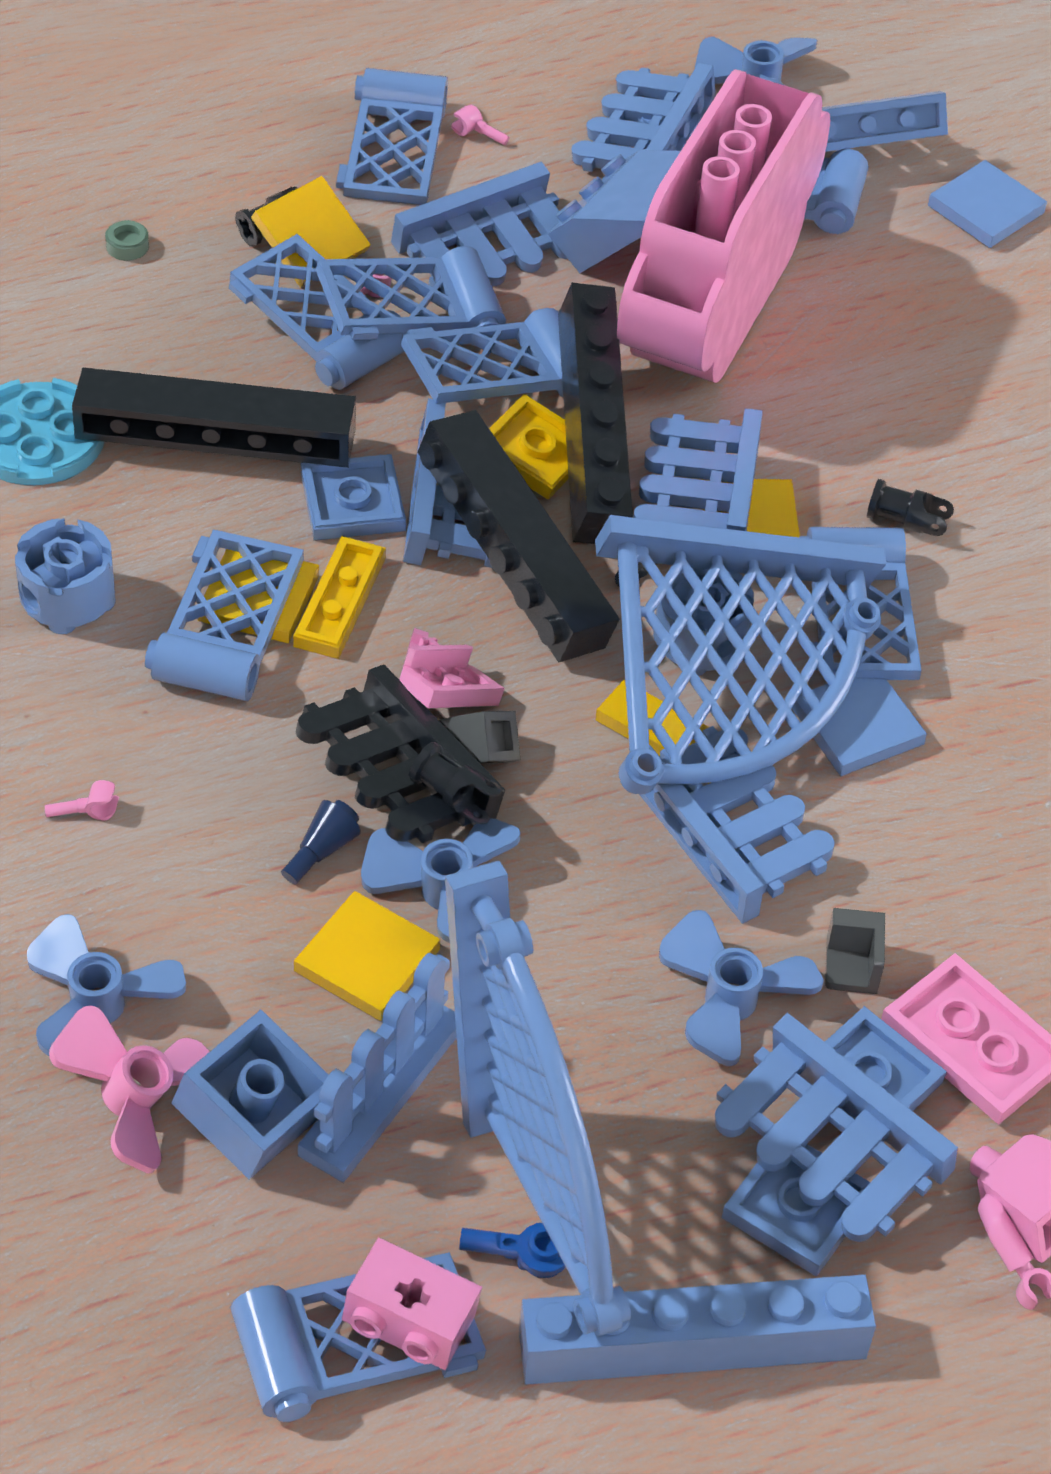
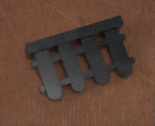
M385 664L368 670L363 692H359L354 687L345 690L343 699L320 708L315 702L304 706L303 713L298 719L295 731L296 736L308 744H318L327 741L331 745L327 752L325 766L332 774L347 776L356 772L361 779L355 792L356 801L366 808L375 809L386 805L391 810L385 831L392 839L406 842L417 838L423 844L432 840L436 829L458 821L462 827L468 824L473 826L476 824L446 805L441 794L423 782L415 784L410 780L408 774L415 758L431 742L440 745L442 753L462 767L469 764L501 787L502 792L496 797L486 795L476 788L473 792L474 804L484 810L490 819L497 818L505 789L445 726L406 689ZM365 725L372 730L348 739L344 734ZM394 757L401 761V763L378 771L374 766ZM424 789H427L432 794L410 804L404 798Z

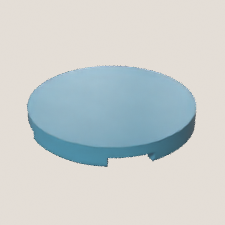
M53 378L52 382H28L21 384L20 380L17 379L0 385V480L20 485L52 484L79 474L97 459L105 442L75 439L72 403L77 388L76 384Z

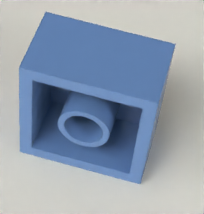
M260 1009L184 1073L171 1104L250 1180L318 1120V1118L314 1117V1109L319 1104L320 1090L329 1074Z

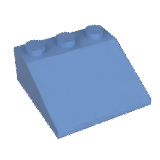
M639 150L626 159L619 154L601 169L605 175L602 179L596 177L579 191V194L582 196L579 202L575 199L558 212L556 217L560 222L548 235L579 273L584 272L641 238L645 219L655 192L680 151Z

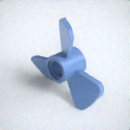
M707 37L700 43L695 67L698 63L714 65L715 84L724 83L730 73L738 69L749 75L784 85L781 82L783 64L814 51L817 47V39L788 38L780 41L778 44L770 41H754L746 45L742 52L718 38Z
M490 819L487 824L476 823L463 843L454 839H440L430 843L422 851L408 841L401 842L392 839L386 833L385 828L378 829L372 833L368 840L361 868L362 885L371 894L422 887L424 900L431 907L438 910L437 932L444 941L450 943L445 876L474 868L514 848L520 842V830L503 821Z
M695 910L688 913L662 939L660 944L659 959L663 965L707 982L706 1003L687 1020L685 1035L688 1042L695 1049L724 1066H734L740 1060V1020L746 1019L755 1011L759 992L812 995L821 991L824 982L816 964L810 958L794 956L763 968L758 957L752 952L742 948L725 949L712 918L703 910Z
M70 914L57 917L30 944L27 951L28 965L32 971L69 987L70 1001L43 1021L36 1030L37 1044L41 1051L48 1056L52 1043L75 1013L85 1006L98 1007L104 1013L109 1023H112L120 1017L124 1010V996L173 999L183 995L186 991L183 966L176 960L159 961L122 974L120 964L114 957L102 952L89 953L79 922L75 916ZM95 988H102V989L96 990V991H92V990H91V989H95Z

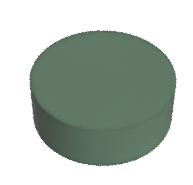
M124 220L112 224L106 230V250L112 257L118 260L130 261L141 258L147 253L149 249L148 230L142 224Z

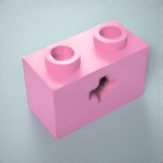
M378 1237L347 1290L342 1321L350 1324L356 1332L364 1337L371 1339L379 1338L402 1349L409 1358L418 1363L433 1364L446 1370L475 1317L482 1286Z

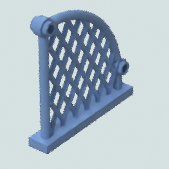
M610 515L596 537L595 544L597 557L618 559L630 751L618 771L622 786L630 793L646 794L651 792L658 783L690 785L719 782L745 776L775 764L797 751L816 736L834 716L847 696L860 665L865 641L880 626V609L873 600L867 598L866 588L871 585L886 565L885 549L873 546ZM638 562H641L658 586L645 606L640 605ZM655 563L672 566L666 575L663 576ZM692 568L709 570L701 581ZM680 572L683 573L694 589V593L685 606L671 588ZM729 572L745 574L739 585H737ZM717 576L731 594L730 599L722 610L708 592ZM765 576L782 579L774 590ZM754 580L768 598L759 615L745 596ZM801 580L818 583L812 593H810ZM790 584L805 603L796 618H794L781 600ZM838 585H846L847 597ZM826 589H828L841 607L832 623L818 605ZM663 597L667 599L678 615L669 631L665 629L654 613ZM701 601L715 619L706 636L692 618V614ZM738 605L752 623L743 640L729 622V618ZM774 610L778 612L789 628L780 644L765 625ZM811 613L825 632L816 648L802 629ZM641 617H645L661 641L648 662L644 661ZM684 626L699 645L689 662L675 643ZM721 631L725 633L736 649L727 665L724 664L712 646ZM839 631H840V633L842 634V636L846 639V642L843 640V638H842V637L840 636V634L838 633ZM758 635L761 636L773 653L764 669H762L749 650ZM795 638L809 656V660L801 673H799L786 654ZM831 643L834 644L842 656L835 674L823 659ZM667 652L670 653L682 671L672 688L658 669ZM705 656L720 675L710 692L695 672ZM742 660L757 679L748 695L745 694L733 676ZM779 664L794 683L785 699H783L770 680ZM816 668L829 685L820 701L807 684ZM645 673L650 675L665 697L653 718H648ZM688 682H690L703 701L693 718L679 699ZM726 686L740 704V708L731 722L716 702ZM763 690L778 709L769 725L766 724L754 707ZM800 694H802L812 709L802 722L797 719L791 710ZM671 709L675 711L686 727L676 745L662 726L664 719ZM709 712L724 731L714 748L700 730V726ZM747 716L761 734V738L752 752L738 734V730ZM785 720L791 730L777 739L775 734ZM648 729L654 732L669 754L671 764L662 763L659 755L650 750ZM692 739L695 740L706 756L707 760L705 763L682 764L681 756ZM732 743L740 756L719 761L729 744Z
M500 860L446 875L445 885L463 1125L470 1138L492 1131L495 1133L582 1296L575 1299L573 1303L576 1319L584 1334L594 1332L596 1336H601L622 1328V1322L631 1319L630 1306L622 1287L619 1285L613 1287L611 1256L603 1203L587 1133L554 1028L524 956L533 954V942L530 931L523 920L514 922L510 918L508 874Z

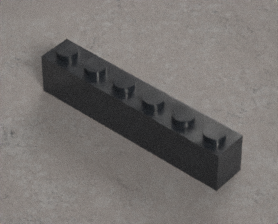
M572 282L558 313L573 542L595 544L596 537L610 515L633 517L620 344L617 338L615 287Z
M82 367L72 403L75 439L348 468L356 431V396Z
M477 410L430 421L417 452L422 464L431 472L442 488L446 500L454 506L466 524L469 534L476 539L485 552L493 570L501 576L513 594L518 607L530 619L538 631L542 643L548 646L558 663L605 649L620 618Z

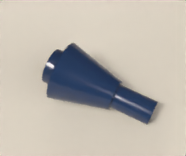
M328 800L321 801L300 844V850L281 870V874L287 881L297 885L316 862L322 861L361 834V829L357 824L359 816L354 809L341 800H336L334 803Z

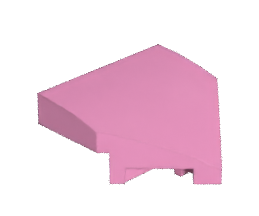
M414 628L399 680L417 700L427 708L499 706L505 688L474 666L468 665L473 650L472 646L466 644L439 645L437 643L438 639L428 637L429 632Z

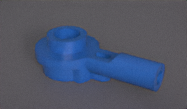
M535 1223L528 1226L520 1235L462 1227L459 1250L501 1255L508 1259H516L519 1269L527 1270L530 1274L539 1278L556 1276L566 1268L543 1223Z

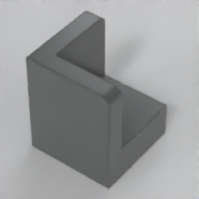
M481 711L438 719L479 763H506L521 760L516 711Z
M833 908L826 939V988L877 994L885 963V913Z

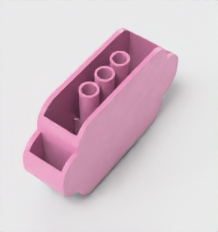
M738 69L730 73L661 181L650 204L642 231L640 251L627 277L618 314L617 338L620 344L630 347V352L633 356L714 383L719 382L785 270L797 244L805 217L807 201L815 187L823 164L830 129V114L822 110L821 95L812 92L807 93L749 75Z

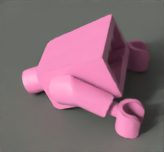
M1031 1134L1023 1136L1003 1154L988 1146H982L974 1153L970 1162V1172L978 1178L977 1183L980 1195L978 1212L992 1245L1009 1272L1016 1270L1021 1278L1016 1289V1297L1019 1303L1029 1310H1033L1038 1304L1037 1297L1031 1291L1029 1284L1038 1285L1047 1299L1051 1297V1273L1042 1268H1034L1030 1262L1034 1258L1043 1263L1051 1256V1141Z

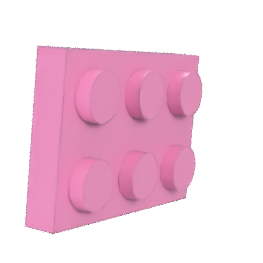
M956 953L883 1010L881 1020L946 1070L945 1078L998 1125L1051 1081V1034Z

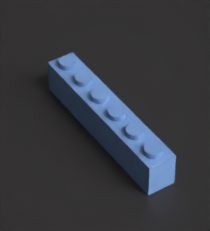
M865 1274L625 1292L630 1306L631 1319L622 1322L621 1329L601 1336H596L594 1332L584 1334L577 1322L573 1303L575 1299L581 1298V1295L522 1299L519 1340L524 1383L528 1385L867 1359L876 1323Z

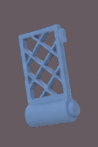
M366 68L364 76L357 75L355 100L361 101L349 162L348 165L340 164L336 180V188L343 189L344 197L417 205L427 203L442 118H444L448 94L447 76ZM368 114L386 116L390 121L376 128L368 120ZM416 119L432 121L430 126L419 132L409 125V123ZM400 129L408 138L394 145L386 135ZM376 141L384 150L370 157L362 148ZM417 146L426 155L411 162L403 153ZM394 158L402 168L388 175L380 165ZM368 171L379 179L372 184L355 183L357 177ZM412 176L420 184V189L401 188L397 183Z
M841 149L835 151L829 158L824 157L815 187L807 201L804 219L814 220L820 229L831 234H842L853 226L869 169L868 161L863 154L853 149Z
M296 234L231 271L229 289L245 304L252 301L316 361L315 370L323 384L341 390L405 352L401 342L403 335L407 333L379 334L377 339L352 340L350 335H340L334 316L307 314L308 303L329 305L324 292L309 291L310 280L320 281L315 268L318 260L324 258L303 238ZM296 252L307 262V267L283 265L281 260ZM256 274L275 276L274 286L256 285L249 278ZM333 275L334 279L350 289L353 288L354 285L343 275ZM286 277L306 280L305 290L279 287V278ZM361 291L358 293L361 296L367 298ZM277 300L303 302L302 313L283 311L277 306ZM351 304L347 306L348 308H356ZM388 310L390 313L394 314L395 316L401 317V316H400L399 314H397L396 312L391 311V310ZM361 311L364 315L360 318H368L370 316ZM309 326L332 329V334L316 342L305 331V328Z
M456 247L449 250L442 257L318 260L315 268L340 335H350L352 340L377 339L379 334L407 333L410 329L432 327L434 331L506 323V318L477 250L472 247ZM432 273L436 284L431 287L414 277L413 274ZM374 274H385L397 281V283L391 288L372 276ZM333 275H345L355 281L356 284L350 289L336 281ZM405 286L424 297V299L418 304L399 293V291ZM365 287L384 299L377 305L358 293ZM430 302H433L445 309L449 316H438L426 309ZM392 303L411 315L409 317H397L385 309ZM351 304L370 316L368 318L350 319L346 307Z
M554 308L535 310L524 322L434 331L432 327L410 329L407 331V334L403 335L401 346L435 404L557 390L559 395L563 397L558 324L559 311ZM517 339L522 348L518 350L499 342V340ZM472 344L483 349V352L480 355L459 345ZM431 348L442 353L443 356L441 359L422 352L421 349ZM493 353L512 361V364L508 367L488 357ZM452 357L473 367L470 371H466L448 363V361ZM521 365L537 372L539 376H529L517 371V369ZM479 370L501 378V380L490 381L477 374ZM441 374L461 383V385L443 387L438 376Z
M809 527L807 536H799V538L884 548L886 565L874 580H895L896 588L887 596L872 585L866 588L867 598L873 600L878 605L880 614L887 611L900 620L901 624L891 631L880 623V626L873 634L881 639V641L871 649L864 646L855 678L920 680L922 670L905 565L906 539L904 529ZM811 581V583H812V591H813V589L815 588V586L817 585L818 582H812V581ZM826 589L818 605L829 618L840 610L841 607L828 589ZM846 589L843 593H844V595L847 597V589ZM816 620L820 642L825 632ZM839 631L838 633H839L840 636L843 638V640L846 642V639L842 636V634H841L840 631ZM812 642L815 648L819 642ZM831 643L823 659L835 674L840 663H834L833 654L837 651V648ZM891 646L907 658V663H890L880 655Z
M214 529L210 537L201 536L192 555V562L198 564L167 633L163 632L160 635L158 641L151 640L148 645L145 667L151 669L152 679L248 702L257 684L261 661L303 563L304 550ZM219 548L239 552L243 558L222 566L216 555ZM271 560L288 563L285 570L269 576L266 575L260 564ZM251 569L258 580L237 588L230 576ZM221 581L228 592L206 600L201 593V589L209 584ZM266 591L272 599V603L252 611L245 599ZM236 603L244 615L221 623L214 611ZM202 616H206L212 625V628L200 633L184 630L187 622ZM250 626L257 634L254 646L233 641L230 634Z
M450 1252L423 1258L458 1275ZM357 1274L290 1290H285L275 1285L260 1286L238 1296L230 1307L263 1414L268 1417L277 1418L281 1422H291L304 1417L310 1412L311 1405L318 1399L440 1370L441 1368L433 1364L418 1363L409 1357L392 1362L374 1352L381 1339H371L365 1348L338 1334L345 1323L342 1321L345 1295ZM324 1301L340 1309L341 1312L329 1330L308 1319L304 1305ZM473 1319L464 1335L466 1344L458 1346L447 1369H441L444 1378L475 1371L478 1368L477 1360L484 1359L486 1349L475 1319ZM315 1338L322 1341L319 1348L317 1347ZM330 1346L358 1360L352 1372L327 1378L322 1359ZM366 1365L371 1366V1368L364 1369Z

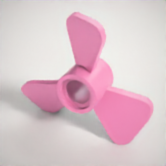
M85 1006L75 1013L52 1043L49 1057L52 1064L61 1070L103 1080L101 1086L103 1101L110 1111L119 1116L110 1141L113 1153L121 1162L145 1173H152L161 1163V1152L150 1109L170 1086H178L184 1073L210 1051L195 1039L181 1038L164 1053L146 1045L133 1047L127 1052L104 1013L98 1007ZM133 1079L137 1080L141 1084V1086L138 1085Z

